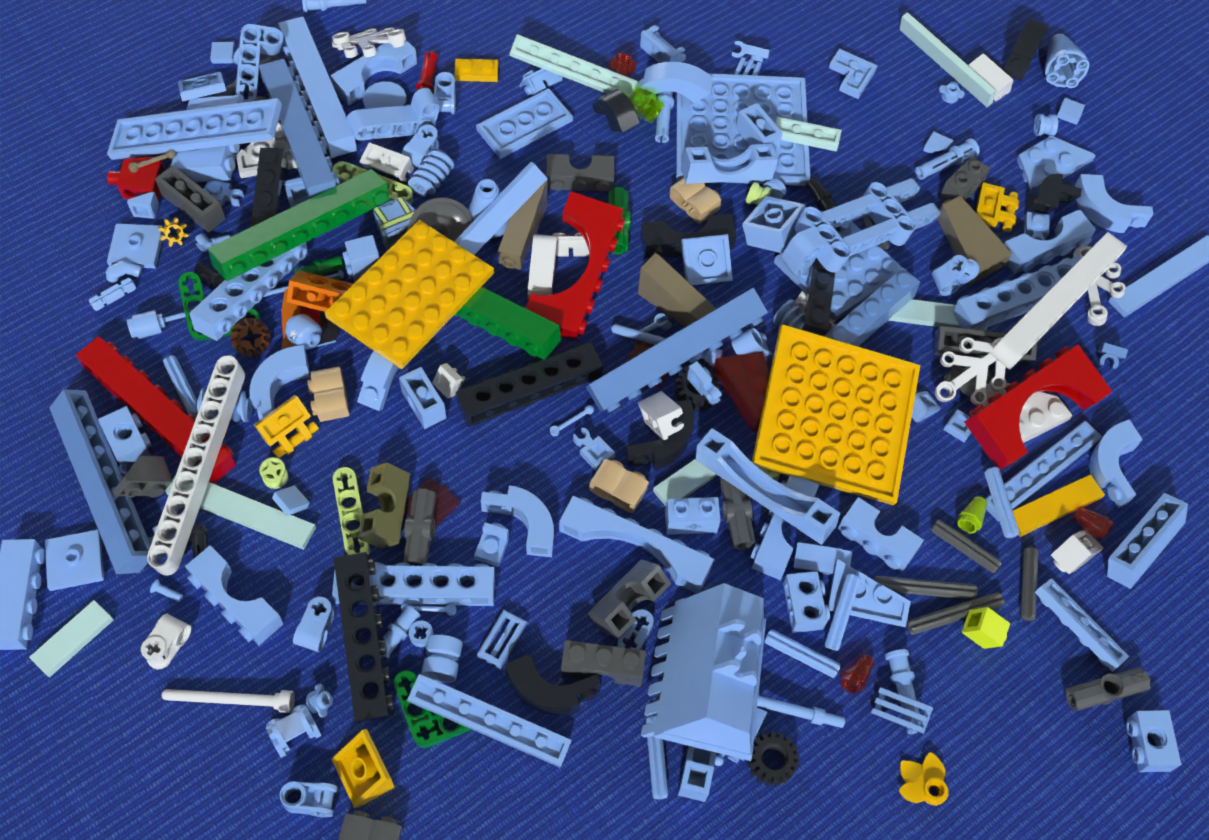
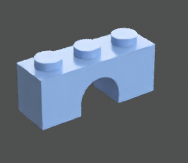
M858 497L842 519L838 530L841 531L845 538L862 545L869 554L877 555L883 559L890 568L898 569L903 573L924 540L903 526L892 536L882 535L876 530L874 525L880 511Z

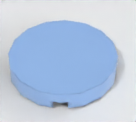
M383 81L375 83L368 87L363 95L365 109L405 106L407 104L404 89L393 82Z

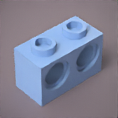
M818 571L787 574L783 587L792 633L823 630L827 621L830 620V610L828 605H824L825 586L823 580H819ZM806 586L810 589L811 593H804L799 587ZM804 611H812L816 617L809 618L805 615Z

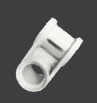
M169 614L161 616L155 628L141 646V653L147 659L148 664L154 669L167 667L180 647L189 638L191 626Z

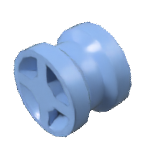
M1037 114L1034 120V134L1036 136L1043 134L1055 136L1058 129L1057 115L1050 114L1049 116H1044V114Z

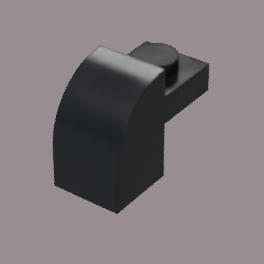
M619 89L601 96L598 99L599 101L592 105L595 113L606 115L611 131L623 133L640 123L630 99Z
M1063 174L1049 175L1031 188L1026 209L1048 214L1058 208L1059 201L1069 204L1080 198L1082 188L1075 187L1068 182L1062 183Z

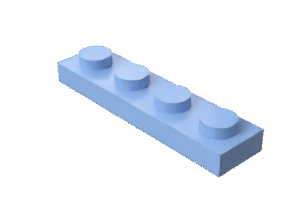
M1052 578L1035 591L1040 601L1049 607L1059 617L1061 623L1069 627L1078 636L1080 642L1089 647L1098 656L1099 661L1112 672L1129 657Z

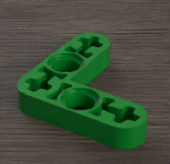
M186 272L179 278V289L188 330L192 338L197 341L211 340L212 338L204 334L199 335L197 331H194L192 320H190L191 311L188 309V306L192 301L202 302L205 299L199 276L193 272ZM188 279L197 282L193 284L195 295H190V290L185 285ZM251 308L246 313V315L250 314L251 318H256L260 321L256 310ZM244 316L243 318H241V319L238 320V321H241V320L246 319V316ZM236 323L231 327L229 332L224 334L222 337L231 336L232 329L236 325Z
M402 671L397 674L394 679L395 691L416 745L428 748L472 730L461 724L454 730H447L443 726L445 717L438 714L432 716L431 712L424 708L422 713L417 716L409 714L408 708L412 703L407 701L408 695L405 687L400 686L403 685L402 680L408 679L409 682H413L410 684L412 690L417 676L411 671ZM438 722L442 735L438 736L436 730L429 734L428 740H424L423 737H417L421 735L422 728H426L427 731L436 729L434 723Z

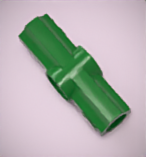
M615 187L609 191L608 204L624 209L622 218L626 219L622 232L617 231L615 237L618 239V243L613 253L620 255L627 252L629 247L630 211H628V191L624 190L623 187Z

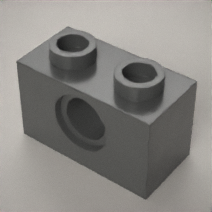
M972 156L946 181L939 198L945 202L948 199L953 200L961 196L967 201L982 186L990 168Z

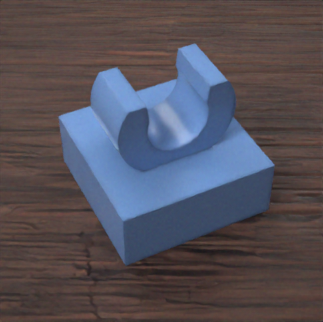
M1105 342L1100 343L1097 352L1103 355L1099 357L1098 364L1104 365L1105 359L1110 358L1112 360L1111 368L1116 369L1119 365L1118 359H1125L1128 349Z

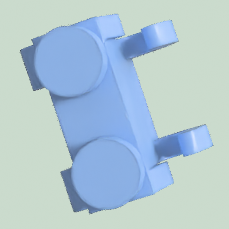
M299 705L292 710L291 715L283 719H273L266 725L268 735L281 758L290 750L286 742L298 735L307 732L310 739L315 736L316 738L322 736L306 705Z

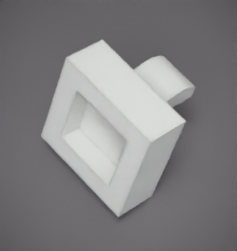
M445 363L440 365L432 384L449 399L455 396L458 388L463 385L465 377H461L457 373L456 368H451Z

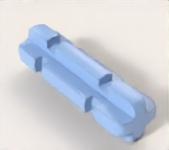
M126 278L120 281V285L115 284L100 292V296L95 295L91 297L89 303L95 311H98L105 307V303L109 305L125 296V292L129 294L134 291L136 286L130 278Z

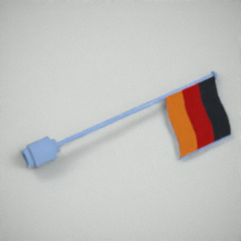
M338 270L339 273L324 277L340 280L344 278V272ZM288 286L270 290L263 296L284 292L281 310L282 349L295 346L287 339L285 329L288 320L300 314L311 317L322 329L320 342L312 348L337 341L339 326L328 320L324 311L288 303ZM156 310L133 315L131 319H127V325L131 337L141 339L162 333L161 328L166 327L165 322L186 316L184 312L163 318L162 313L157 314Z

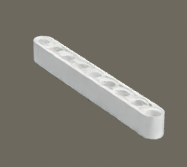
M1107 232L998 342L990 354L1008 369H1011L1121 256L1127 245Z
M232 356L221 357L214 367L147 555L148 563L162 575H171L179 568L245 379L244 370ZM226 391L225 394L219 396L220 393ZM214 414H218L217 417L211 419ZM206 437H210L208 441L202 443ZM202 460L199 465L194 466L197 461ZM194 483L192 488L185 490L189 484ZM185 507L184 511L177 515L178 510ZM176 531V535L172 539H168L169 535ZM168 556L166 562L159 565L161 559Z

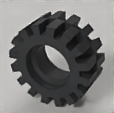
M687 366L684 368V372L681 371L676 380V400H691L692 406L695 408L694 412H699L700 407L702 411H706L707 406L711 408L713 405L709 403L705 395L701 396V394H694L689 391L688 385L691 382L687 379L689 370ZM714 372L711 374V383L719 389L720 381Z
M771 731L768 735L763 733L759 738L757 737L753 743L751 761L748 760L747 763L748 769L751 768L752 770L751 775L753 777L756 775L759 783H762V781L766 782V786H771L772 784L780 786L783 782L785 784L793 776L799 765L798 760L800 758L799 754L796 753L798 750L797 746H793L791 744L793 740L790 737L785 739V734L781 732L779 735H775L776 731ZM775 749L782 754L783 765L780 768L771 769L764 764L763 753L766 750Z

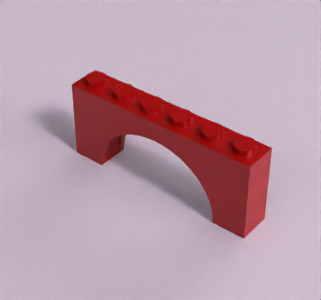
M572 191L564 207L562 221L573 226L583 236L589 251L587 268L573 286L561 293L543 296L531 293L525 309L558 324L560 336L577 341L579 334L583 335L586 330L588 321H585L587 313L591 314L596 301L593 300L594 293L600 292L603 279H600L602 272H607L611 261L608 258L610 251H615L618 239L615 238L617 231L622 232L626 219L622 218L624 209Z
M1078 344L1071 349L1065 346L1055 353L1056 359L1052 360L1049 357L1038 365L1040 370L1037 372L1034 369L1021 376L1023 379L1021 383H1018L1017 380L1004 388L1005 394L1001 395L998 392L987 400L989 405L984 407L981 404L969 412L971 417L965 420L964 423L999 470L1011 465L1028 452L1021 438L1019 422L1022 408L1033 393L1043 391L1060 393L1073 400L1082 410L1098 403L1112 393V390Z

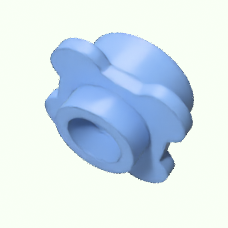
M950 82L946 86L941 85L939 88V92L942 93V99L947 103H955L958 98H963L965 94L964 91L960 90L956 82Z
M317 684L315 691L307 695L306 704L310 712L318 713L320 717H326L328 708L333 704V697L324 690L322 684Z

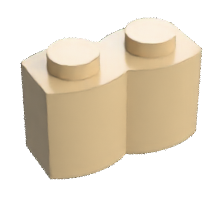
M682 178L670 187V198L672 201L685 210L699 224L720 210L721 197L719 193L706 187L705 183L686 184L685 179Z
M340 366L312 371L311 380H307L310 395L314 394L315 399L310 401L313 416L318 415L320 422L348 417L349 408Z
M604 459L590 482L589 490L595 495L611 501L619 508L634 513L648 489L649 482L643 474L624 469V466L619 461Z

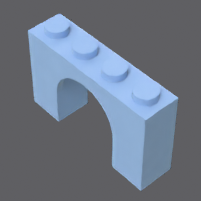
M239 95L195 98L189 100L187 110L243 103ZM235 144L175 152L176 156L173 158L171 166H175L194 182L231 180L232 172L235 169L236 155L240 150V145Z

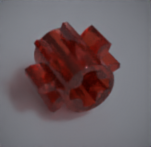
M616 53V58H610L609 68L614 69V72L629 77L630 72L636 71L637 62L632 61V55Z

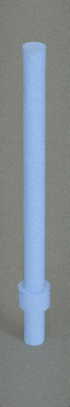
M758 695V707L809 719L810 723L817 725L824 723L840 728L844 727L845 717L826 713L825 709L817 707L810 709Z

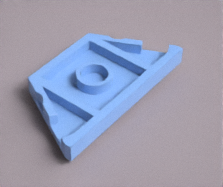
M1049 136L1019 154L1017 162L1019 168L1023 171L1024 182H1028L1031 190L1036 183L1049 175L1063 174L1062 179L1066 178L1092 162L1096 155L1056 137Z

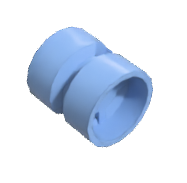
M447 635L429 636L426 647V654L429 657L424 659L421 675L442 683L456 681L459 665L455 661L461 656L462 641Z

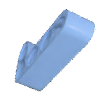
M247 24L241 29L235 95H239L243 103L252 102L257 96L260 54L277 55L281 51L283 34L276 28ZM251 36L254 40H249L246 37ZM268 40H274L277 43L273 44L270 43ZM250 56L253 60H247L244 57ZM243 76H249V77H251L252 79H251V80H245V79L243 78ZM244 91L248 92L247 100L244 99Z
M422 88L414 93L411 105L354 110L348 114L347 121L357 140L415 135L421 126H435L440 107L431 90Z

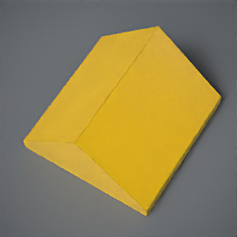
M367 729L357 734L332 758V762L354 808H358L395 788Z

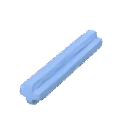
M173 355L165 357L163 360L164 366L187 413H191L196 417L198 415L197 399L177 358Z
M997 467L988 468L985 471V477L1003 534L1006 538H1014L1019 534V529L1000 470Z
M848 573L845 577L825 641L826 648L838 651L861 580L857 575Z
M773 629L768 632L765 638V643L832 678L837 675L840 669L838 662Z
M657 716L647 717L646 724L656 721ZM649 736L647 739L652 796L658 800L665 799L668 796L663 739Z

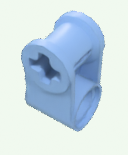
M448 72L439 73L435 78L433 94L440 107L439 112H451L452 115H455L456 88L454 76Z
M432 125L421 126L410 142L405 145L402 155L410 157L412 165L419 167L432 148H439L437 129Z
M956 255L944 265L936 268L932 272V277L940 295H951L974 279L979 273V264L975 260H967L962 255Z
M751 328L732 339L731 343L736 354L755 365L765 364L773 358V353L766 344V335L760 333L755 328Z
M315 597L310 600L303 618L296 628L293 644L317 652L323 649L335 616L328 599Z
M293 781L281 788L280 800L284 808L290 813L333 817L334 811L331 810L333 795L337 792L338 787L329 783ZM296 791L301 793L302 796L298 802L292 804L287 802L290 793Z

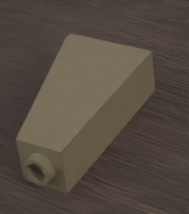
M547 180L509 218L498 250L499 264L507 268L521 270L533 242V236L536 234L547 209Z
M961 196L953 200H946L940 207L941 213L937 219L954 255H962L967 260L972 259L979 264L978 275L968 282L971 286L1005 267L1012 253Z
M655 253L641 267L638 294L684 327L691 325L716 310L705 297L658 254Z

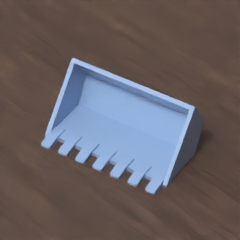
M723 583L688 598L675 601V606L661 612L660 619L662 621L672 620V624L660 628L657 637L659 639H670L668 643L655 648L654 656L656 658L666 657V661L652 667L651 675L653 677L663 676V680L651 684L648 689V695L650 697L660 695V700L647 704L644 715L647 717L657 715V719L642 726L641 736H654L655 738L751 761L766 619H764V598Z

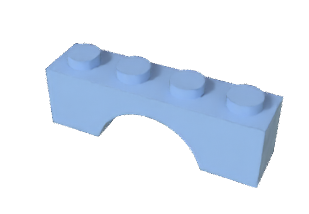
M406 40L405 45L396 48L390 43H384L375 48L376 55L372 57L362 56L354 60L351 64L330 76L336 94L350 106L363 98L365 92L364 85L373 74L381 71H392L402 74L417 64L415 48Z
M772 144L750 145L741 155L731 159L713 157L709 153L708 147L685 148L681 170L686 184L770 180L773 178L778 158Z
M1077 210L1060 219L1054 230L1056 235L1054 239L1037 240L1024 233L1007 240L1004 245L1012 253L1007 265L1014 275L1022 271L1028 272L1040 263L1046 264L1056 256H1065L1072 249L1087 246L1091 242V237L1096 229L1083 212Z
M789 476L787 482L784 480L781 482L785 487L810 497L815 496L819 486L817 483L794 476ZM769 511L768 515L772 516L770 524L764 523L760 533V537L764 539L761 545H755L750 558L755 560L752 569L781 580L793 548L786 542L782 534L781 525L785 520Z
M208 546L185 566L190 574L187 579L196 589L202 587L206 591L204 594L205 598L214 607L219 604L224 609L221 614L230 624L236 622L241 627L238 631L248 642L253 639L260 646L283 625L279 614L262 597L252 601H239L227 594V583L232 570L228 563L211 546Z

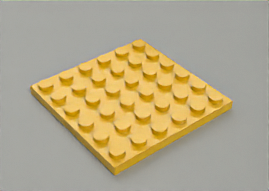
M782 325L779 328L752 463L757 467L784 475L804 478L823 486L890 505L896 504L920 365Z

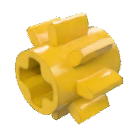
M174 217L173 222L164 219V227H158V230L163 232L160 240L168 239L170 247L173 245V242H178L182 245V237H188V234L183 232L187 225L185 223L178 225L177 217ZM170 227L178 229L176 231L177 236L167 235L170 233Z

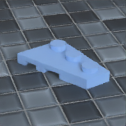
M836 559L827 604L830 611L835 612L845 577L848 573H851L861 578L850 612L851 616L906 627L911 601L853 569L841 560Z

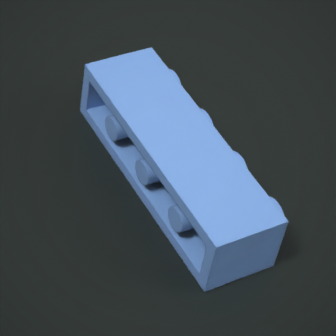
M1164 493L1109 557L1107 577L1131 589L1185 524L1188 504Z
M35 539L2 540L0 550V650L27 649L28 640H31L33 636L32 615L37 611L35 597L37 589L41 586L40 566L45 561V551Z

